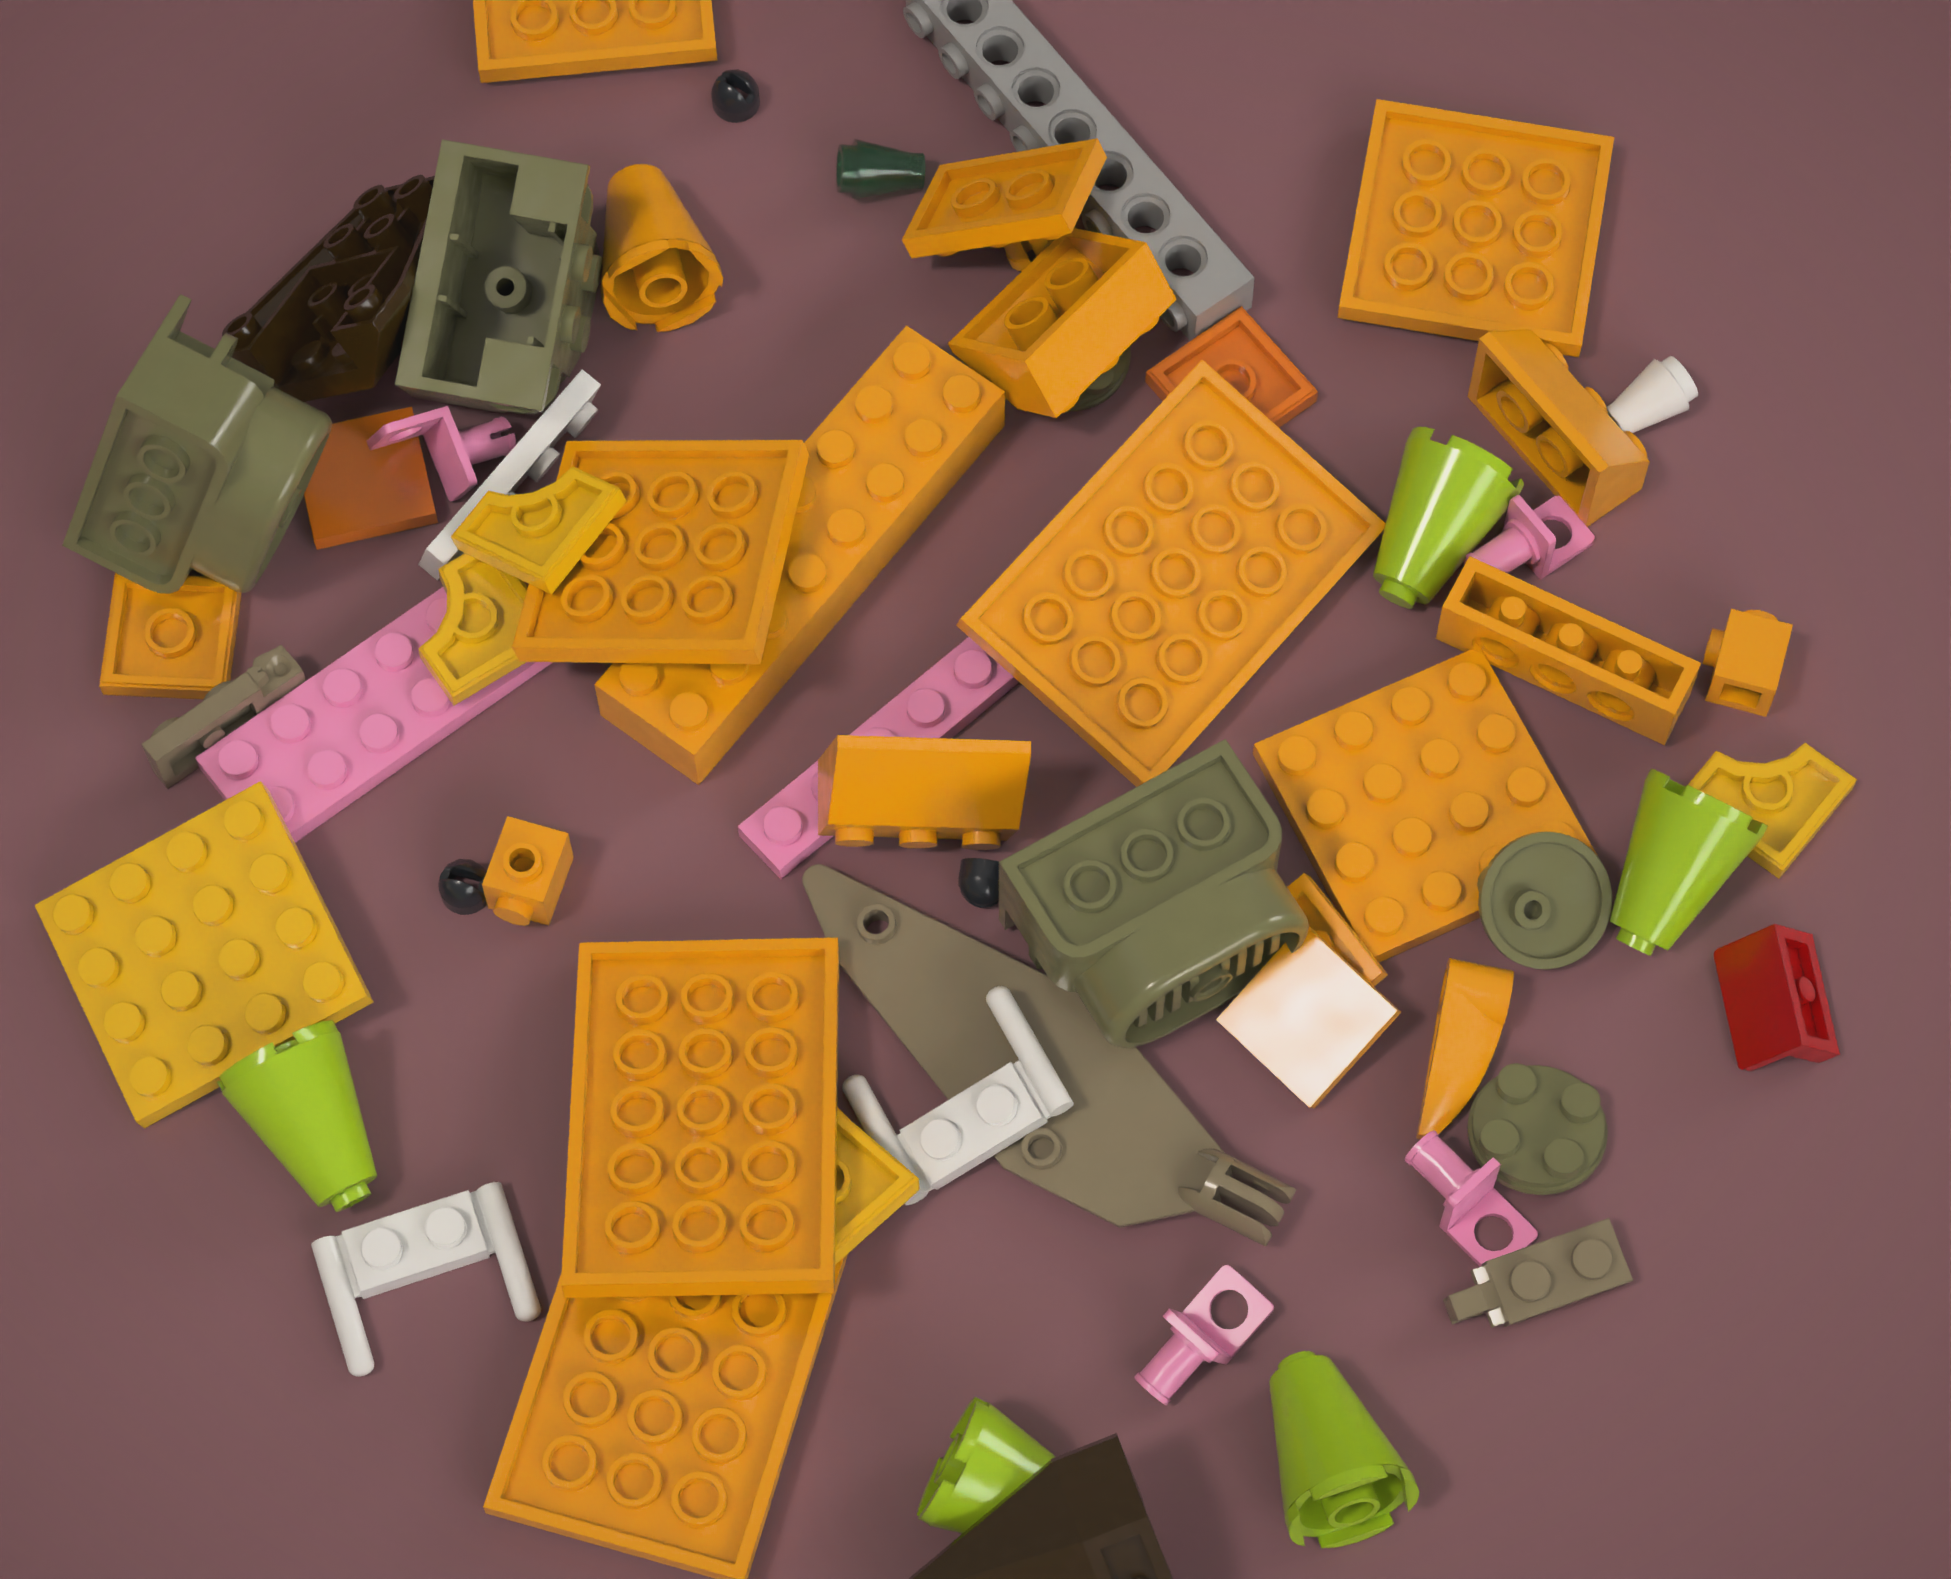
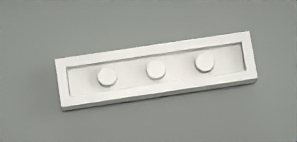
M583 369L575 376L426 548L418 564L421 568L438 581L440 579L438 569L464 554V552L457 549L451 536L487 491L505 495H516L514 492L528 476L535 482H538L560 456V453L553 448L554 445L566 432L576 438L598 412V409L591 403L601 384Z

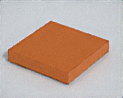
M1242 306L1146 371L1145 382L1163 402L1193 368L1203 360L1279 428L1316 403L1318 398L1316 388Z
M412 406L332 424L326 445L304 493L312 535L317 550L438 523L419 436L374 450H370L366 442L382 426L414 416Z

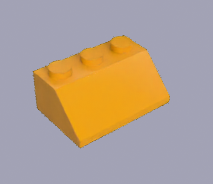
M1074 228L1071 234L1055 239L947 344L951 351L967 366L1004 390L1005 398L1017 409L1057 418L1060 414L1074 407L1079 400V396L1101 374L1112 369L1117 364L1119 356L1140 335L1150 331L1158 323L1159 317L1177 299L1146 242Z
M1531 329L1490 331L1479 338L1467 397L1555 496H1560L1587 527L1642 489L1650 462L1643 444L1632 432H1623L1608 415L1604 401L1594 389L1590 387L1584 388L1568 371L1565 358L1554 345L1550 343L1544 344Z
M837 735L818 759V835L835 836L836 845L847 847L873 845L874 837L899 838V846L904 848H932L937 846V839H962V848L998 849L1001 847V840L1007 841L1020 827L1031 759V741Z

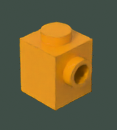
M1731 608L1724 630L1712 628L1707 642L1702 664L1713 667L1705 701L1767 717L1777 690L1793 625L1778 621L1774 615L1765 611L1746 610L1743 612Z
M507 816L482 883L488 908L492 909L497 917L516 925L526 926L530 924V921L549 926L574 858L569 834Z

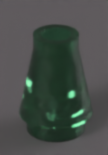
M854 139L852 145L840 144L838 147L836 160V185L838 193H851L853 199L907 189H923L926 172L924 153H911Z

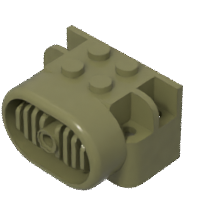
M442 139L396 376V386L415 398L499 413L507 411L518 414H536L544 412L555 400L559 385L567 377H570V373L576 366L581 353H584L590 335L591 316L602 270V257L599 254L596 242L597 233L590 226L593 211V194L587 183L590 171L588 164Z
M180 294L116 396L62 546L157 593L170 594L178 591L192 569L238 593H246L252 590L261 578L288 529L331 432L332 422L326 413L275 388L274 379L232 358L238 338L226 332L214 349L181 332V327L192 300Z
M1226 739L999 862V921L1005 930L1014 925L1017 926L1029 945L1028 955L1036 968L1044 969L1047 976L1057 987L1068 992H1076L1105 1039L1113 1046L1120 1048L1136 1047L1162 1038L1237 997L1285 942L1291 953H1293L1303 944L1309 930V922L1305 913L1277 872L1282 840V827L1278 817Z

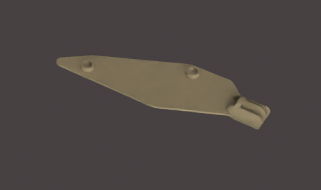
M812 865L804 872L802 883L825 938L838 937L839 965L948 1100L1010 1062L1014 1064L1019 1060L986 1002V996L992 988L1005 986L1010 990L1074 1104L1064 1113L1047 1119L1048 1122L995 1154L993 1157L1003 1169L1119 1228L1196 1211V1213L1265 1247L1267 1246L1272 1233L1263 1224L1278 1226L1285 1213L1283 1208L1274 1200L1289 1204L1297 1189L1225 1153L1137 1047L1120 1048L1113 1046L1105 1039L1076 992H1068L1057 987L1047 975L825 865ZM882 920L888 923V927L882 933L872 934L867 931L868 926L874 921Z

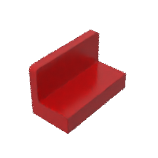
M1772 924L1714 951L1716 970L1739 1069L1753 1071L1787 1056L1821 1063L1840 1055L1812 934Z

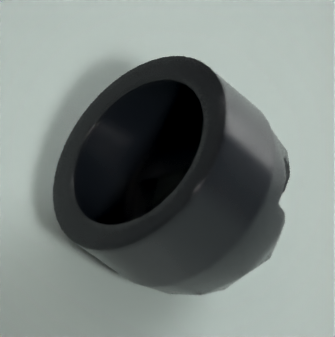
M739 69L726 70L716 79L712 87L713 109L725 121L732 123L744 122L752 118L759 109V88L748 72ZM734 87H737L746 94H748L747 98L744 99V97Z
M964 858L961 860L958 886L967 902L979 908L992 907L999 902V861L982 858Z
M458 859L447 864L440 875L438 883L444 905L450 911L460 915L474 914L487 905L482 887L486 870L471 859ZM460 876L480 883L477 889L470 884L454 880L453 878Z

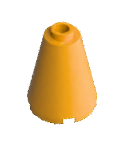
M648 164L627 166L615 173L607 186L600 288L603 304L610 318L627 329L638 331L636 323L655 324L657 332H665L692 324L708 313L716 303L715 292L719 285L721 287L723 285V275L718 259L665 174L659 168Z

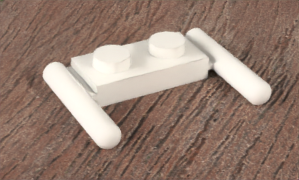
M1005 986L992 988L986 996V1002L1019 1060L1014 1064L1012 1062L1006 1064L900 1129V1134L897 1135L864 1076L855 1074L849 1076L843 1082L842 1090L866 1134L919 1178L920 1190L905 1202V1205H912L922 1200L929 1191L940 1189L1025 1137V1135L1043 1126L1050 1117L1064 1113L1074 1104L1012 993Z
M500 1182L488 1183L469 1193V1190L341 1231L342 1235L322 1237L311 1244L348 1370L357 1377L369 1374L373 1370L375 1363L355 1300L356 1298L362 1297L366 1299L488 1259L490 1254L496 1253L516 1318L523 1322H529L536 1319L541 1312L536 1290Z

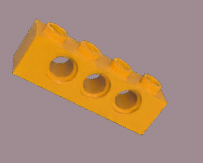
M1471 556L1467 559L1442 606L1435 638L1463 652L1473 650L1479 653L1480 649H1482L1491 665L1664 746L1691 695L1701 665L1700 662Z

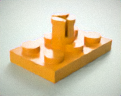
M1098 138L941 164L902 238V242L911 259L932 255L945 257L959 251L989 246L992 248L1004 247L1006 257L1012 269L1023 271L1031 263L1027 254L1028 251L1033 249L1037 257L1054 239L1072 233L1107 156Z

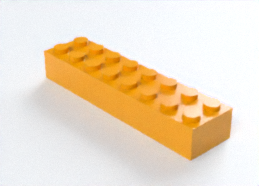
M906 325L804 442L809 458L761 664L613 663L594 684L600 716L694 783L700 785L1005 426V391Z

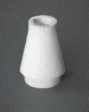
M1669 356L1661 362L1654 359L1616 400L1607 406L1608 415L1623 432L1630 431L1634 433L1689 410V402L1698 396V390L1687 370L1675 357Z

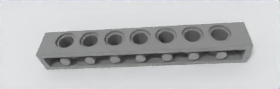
M906 0L903 14L911 30L919 38L928 37L938 49L940 60L948 73L955 79L962 77L972 88L975 100L985 116L990 120L998 118L1010 132L1011 142L1017 152L1098 138L1107 159L1080 214L1083 225L1087 231L1147 243L1177 299L1160 316L1172 331L1177 332L1181 330L1188 340L1191 341L1242 306L1246 311L1252 308L1255 277L1012 0ZM971 20L973 23L959 24L956 21ZM1003 60L1009 62V64L994 65L991 62ZM1032 101H1039L1045 103L1046 105L1040 107H1032L1027 105L1026 103ZM1112 184L1119 187V189L1105 191L1098 188V186ZM1149 226L1156 229V231L1140 233L1134 230V228ZM1184 268L1192 271L1193 274L1178 276L1170 271Z

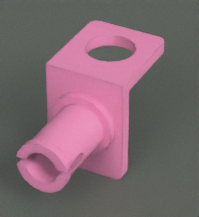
M445 406L382 426L366 442L369 449L374 450L423 435L449 501H455L462 498L477 485V478L472 465L500 456H507L516 446V437L514 433L501 437L500 432L509 430L512 427L503 416L494 418L493 421L458 431L449 407Z
M1516 495L1509 501L1502 533L1473 553H1468L1464 565L1469 556L1509 574L1523 563H1526L1541 580L1592 546L1595 536L1560 496H1554L1532 510L1520 495ZM1557 520L1565 524L1571 533L1570 541L1565 546L1554 549L1556 538L1543 523L1544 521Z
M1435 1130L1421 1138L1408 1152L1405 1162L1409 1166L1412 1165L1446 1199L1443 1203L1445 1208L1439 1227L1479 1267L1488 1260L1528 1247L1535 1242L1538 1236L1537 1230L1494 1188L1501 1166L1494 1157L1481 1169L1473 1171L1438 1137L1439 1134ZM1485 1217H1498L1508 1223L1513 1237L1511 1243L1506 1248L1499 1251H1491L1479 1245L1475 1239L1474 1229L1476 1224Z
M1229 1265L1222 1266L1183 1312L1170 1308L1166 1311L1163 1317L1172 1325L1170 1329L1174 1334L1134 1378L1162 1404L1167 1405L1171 1401L1170 1398L1204 1360L1208 1363L1214 1361L1227 1365L1273 1312V1303L1233 1267ZM1227 1290L1239 1292L1248 1304L1247 1318L1243 1324L1234 1329L1221 1328L1215 1323L1211 1315L1213 1300L1218 1294Z

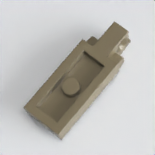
M280 645L254 658L252 667L248 668L247 672L232 682L226 681L212 688L205 696L203 702L181 717L170 718L161 723L154 730L151 737L141 745L153 772L164 786L169 789L198 769L196 756L304 683L306 678L301 667L286 649Z
M1607 1218L1484 1262L1481 1267L1470 1271L1475 1286L1448 1295V1298L1443 1299L1452 1325L1486 1313L1491 1328L1502 1324L1507 1327L1623 1286L1633 1281L1611 1221Z

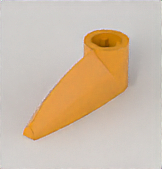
M1452 958L1448 959L1440 992L1416 1139L1423 1138L1433 1130L1440 1134L1461 1112L1478 1088L1491 1062L1506 1020L1513 987L1514 971Z

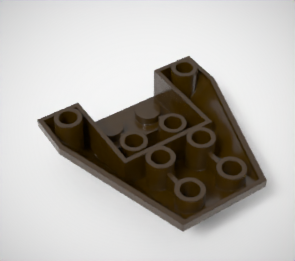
M417 175L408 179L403 184L384 188L382 185H376L361 194L355 201L354 208L246 313L234 318L224 328L222 336L227 332L238 338L232 358L274 379L275 388L303 402L374 388L402 350L435 176L425 178L423 175Z
M1115 1433L1052 1458L909 1579H1173V1576L1146 1512L1142 1494L1119 1437Z

